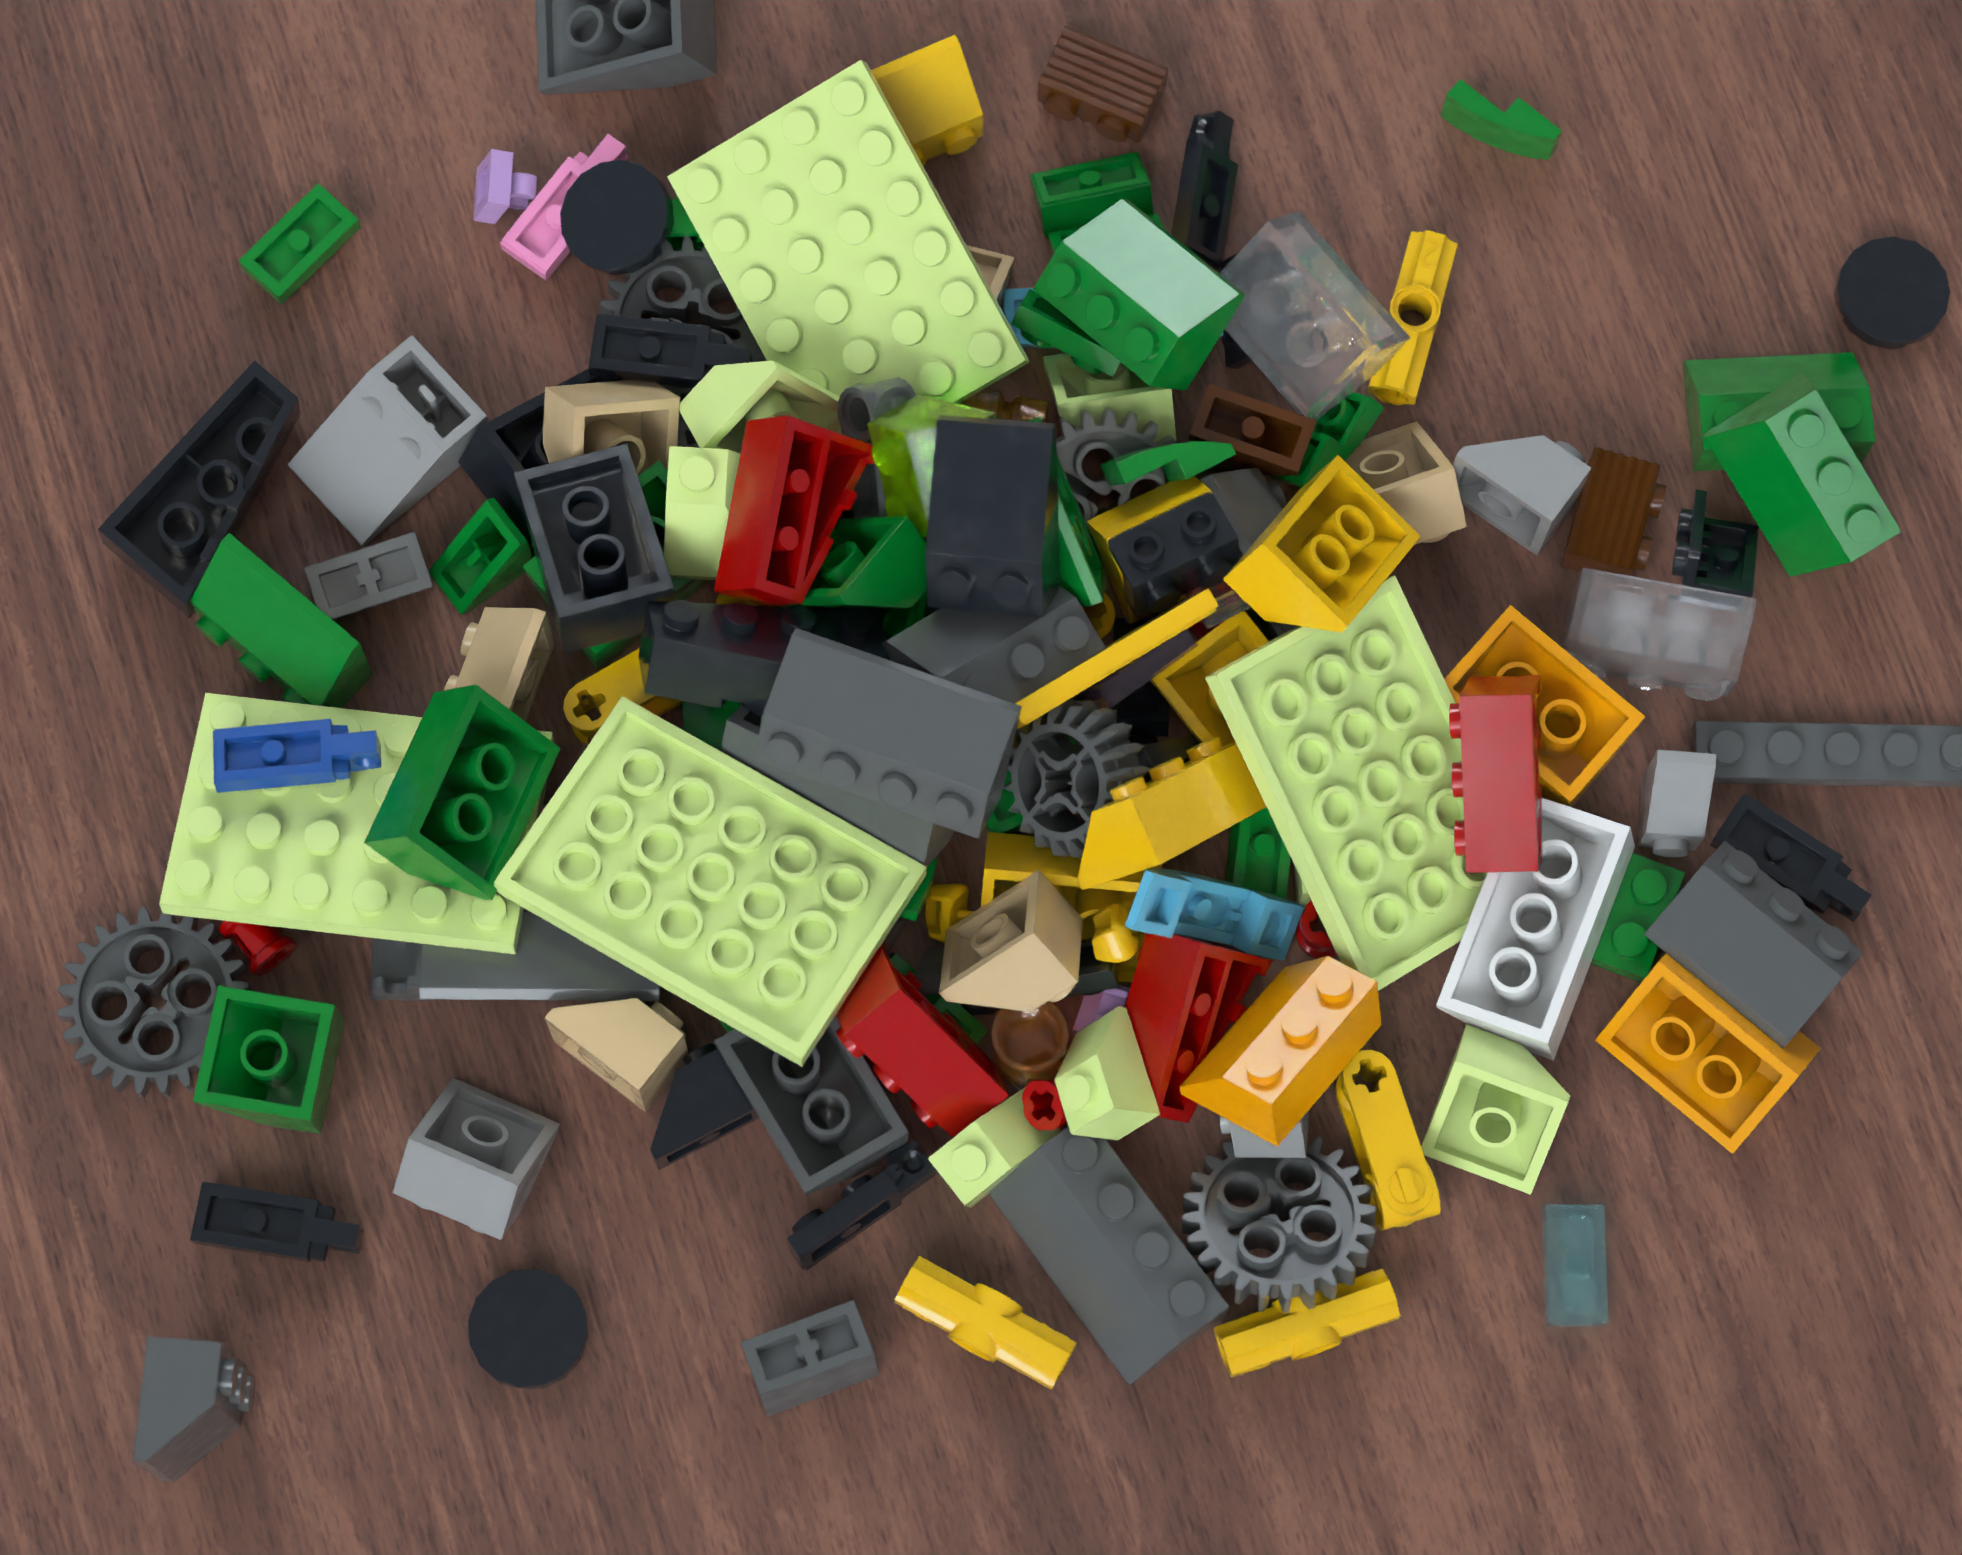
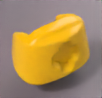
M953 883L931 886L930 894L926 900L925 912L928 936L930 938L945 943L946 930L975 912L967 910L969 890L965 884Z
M1117 903L1105 906L1093 917L1095 935L1092 939V945L1097 960L1112 963L1124 962L1132 958L1137 951L1140 940L1139 931L1125 926L1129 912L1122 904Z

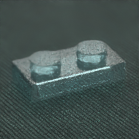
M1545 1204L1542 1208L1546 1326H1606L1608 1324L1605 1205Z

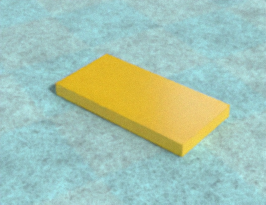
M1209 588L1174 605L1016 702L1015 704L1022 706L1017 729L1029 724L1217 611L1216 607L1219 605Z

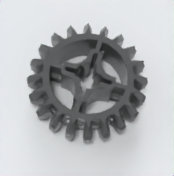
M1070 698L1018 729L1020 735L1015 736L1012 747L1014 757H1010L1007 769L1011 772V780L1003 786V789L1013 792L1015 802L1008 811L1022 814L1023 820L1020 831L1028 832L1029 834L1035 833V847L1051 848L1053 856H1072L1073 858L1078 857L1082 859L1092 811L1113 801L1110 793L1111 789L1144 776L1151 769L1139 765L1137 755L1145 745L1129 741L1133 725L1123 722L1117 723V710L1100 708L1099 701L1089 699L1080 701ZM1068 734L1074 737L1084 746V748H1082L1079 745V743L1072 744V742L1068 739L1066 735ZM1079 813L1085 820V822L1078 819L1073 814Z

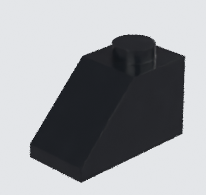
M714 1043L706 1044L683 1058L685 1066L677 1069L650 1148L658 1170L759 1119Z

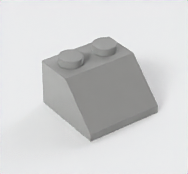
M1545 435L1463 446L1453 463L1462 505L1536 556L1540 554L1576 505L1591 471V467L1584 463L1583 455L1576 448L1564 441H1556L1555 443Z
M452 1078L409 1137L393 1194L412 1201L423 1209L433 1210L463 1223L476 1232L485 1233L502 1240L525 1205L558 1133L560 1123Z

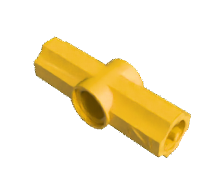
M1430 230L1423 232L1411 231L1367 389L1368 393L1376 396L1382 402L1397 406L1402 404L1414 405L1416 402L1458 243L1448 239L1445 234ZM1406 310H1415L1425 317L1426 323L1412 326L1405 323L1399 314Z
M921 1256L918 1257L911 1267L894 1301L904 1310L907 1309L920 1319L948 1332L947 1336L949 1339L965 1350L990 1362H995L997 1359L1051 1390L1059 1379L1077 1344L1069 1339L1068 1336L1022 1313L1023 1308L1004 1294L980 1283L973 1286Z
M1382 1268L1356 1277L1351 1286L1344 1283L1337 1284L1336 1298L1333 1300L1326 1297L1319 1290L1316 1291L1314 1308L1308 1309L1300 1297H1294L1291 1300L1289 1313H1284L1280 1307L1279 1300L1271 1303L1272 1307L1264 1311L1216 1326L1213 1331L1224 1366L1230 1378L1264 1368L1289 1357L1294 1361L1316 1355L1341 1344V1339L1397 1320L1401 1315L1391 1282Z

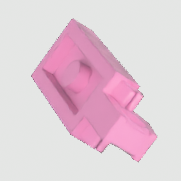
M607 134L589 157L582 152H579L573 159L568 156L500 242L502 250L547 281L570 253L561 233L560 211L568 189L580 174L599 163L615 160L627 161L629 158L626 154L627 147L610 134Z

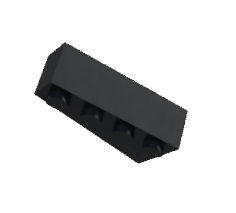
M254 361L98 528L103 544L189 619L194 611L190 600L220 542L228 533L235 536L301 415L298 397Z
M674 600L671 602L648 601L638 655L644 693L721 708L726 703V700L741 703L744 707L753 711V715L762 716L789 641L796 628L891 661L882 645L887 640L881 614L879 611H865L857 608L837 610L806 608L803 606H752L744 603H691L685 600Z

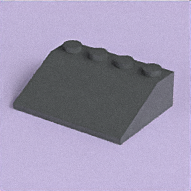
M536 0L539 92L544 95L670 88L717 75L714 0Z

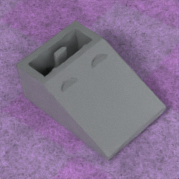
M411 335L364 375L292 458L288 466L355 540L364 547L461 466L458 461L479 426L489 422L480 407Z

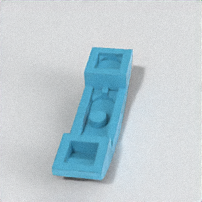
M1149 868L1144 872L1125 926L1135 931L1172 938L1174 933L1228 944L1248 954L1284 961L1304 906L1269 893L1208 876L1173 869Z

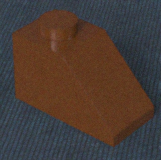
M1208 383L1191 427L1188 442L1200 441L1232 444L1236 455L1214 465L1228 471L1259 467L1263 475L1297 476L1317 420Z

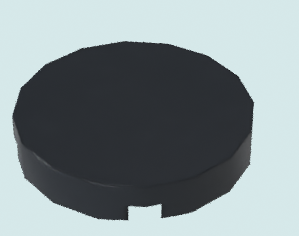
M624 160L602 162L580 174L568 189L560 211L561 233L570 252L588 267L613 276L634 273L653 262L662 251L660 247L664 243L666 235L670 236L674 224L673 204L664 184L643 166Z
M1894 236L1872 239L1855 249L1841 267L1834 291L1836 306H1839V310L1844 317L1842 321L1849 331L1869 345L1886 349L1904 348L1906 344L1920 342L1929 337L1944 317L1950 296L1946 271L1935 255L1915 241Z
M539 1269L513 1270L492 1280L476 1298L468 1320L469 1344L481 1368L498 1383L519 1389H542L564 1379L580 1362L588 1338L587 1313L576 1291L559 1276Z

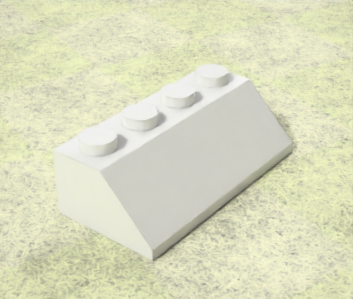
M1542 798L1543 860L1537 872H1487L1436 1006L1468 1025L1520 1043L1530 1053L1554 1061L1633 854L1635 844L1631 827Z

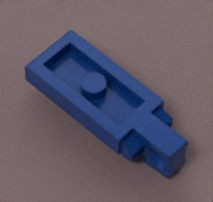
M331 719L215 729L213 731L214 785L217 793L336 782V780L350 778V771L356 772L381 768V744L376 730L349 733L348 726L333 725Z

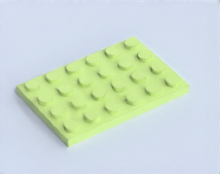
M859 60L667 176L767 361L773 360L839 397L846 388H850L857 383L869 384L898 377L904 379L910 384L917 396L919 405L918 427L1030 362L867 62ZM839 426L834 432L842 434L841 426Z
M1394 575L1384 581L1351 624L1341 633L1296 626L1205 677L1341 963L1377 981L1378 991L1461 941L1487 872L1466 873V856H1456L1455 820H1464L1463 797L1454 798L1452 792V763L1462 762L1461 739H1451L1449 709L1450 703H1455Z
M205 693L159 902L163 914L516 954L524 908L497 892L492 900H483L409 875L364 843L422 717ZM331 719L333 725L348 726L349 733L373 730L377 732L381 744V768L356 772L350 771V778L336 780V782L222 793H217L213 765V731L215 729ZM539 731L554 743L553 732ZM547 780L516 849L542 812Z
M622 696L495 879L494 887L500 895L802 1067L924 880L927 867Z

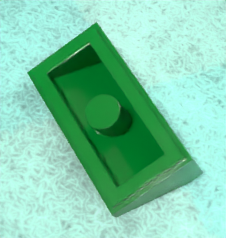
M1139 152L1030 174V182L1041 227L1047 239V232L1082 227L1121 199L1129 200L1146 215L1154 213L1151 184Z

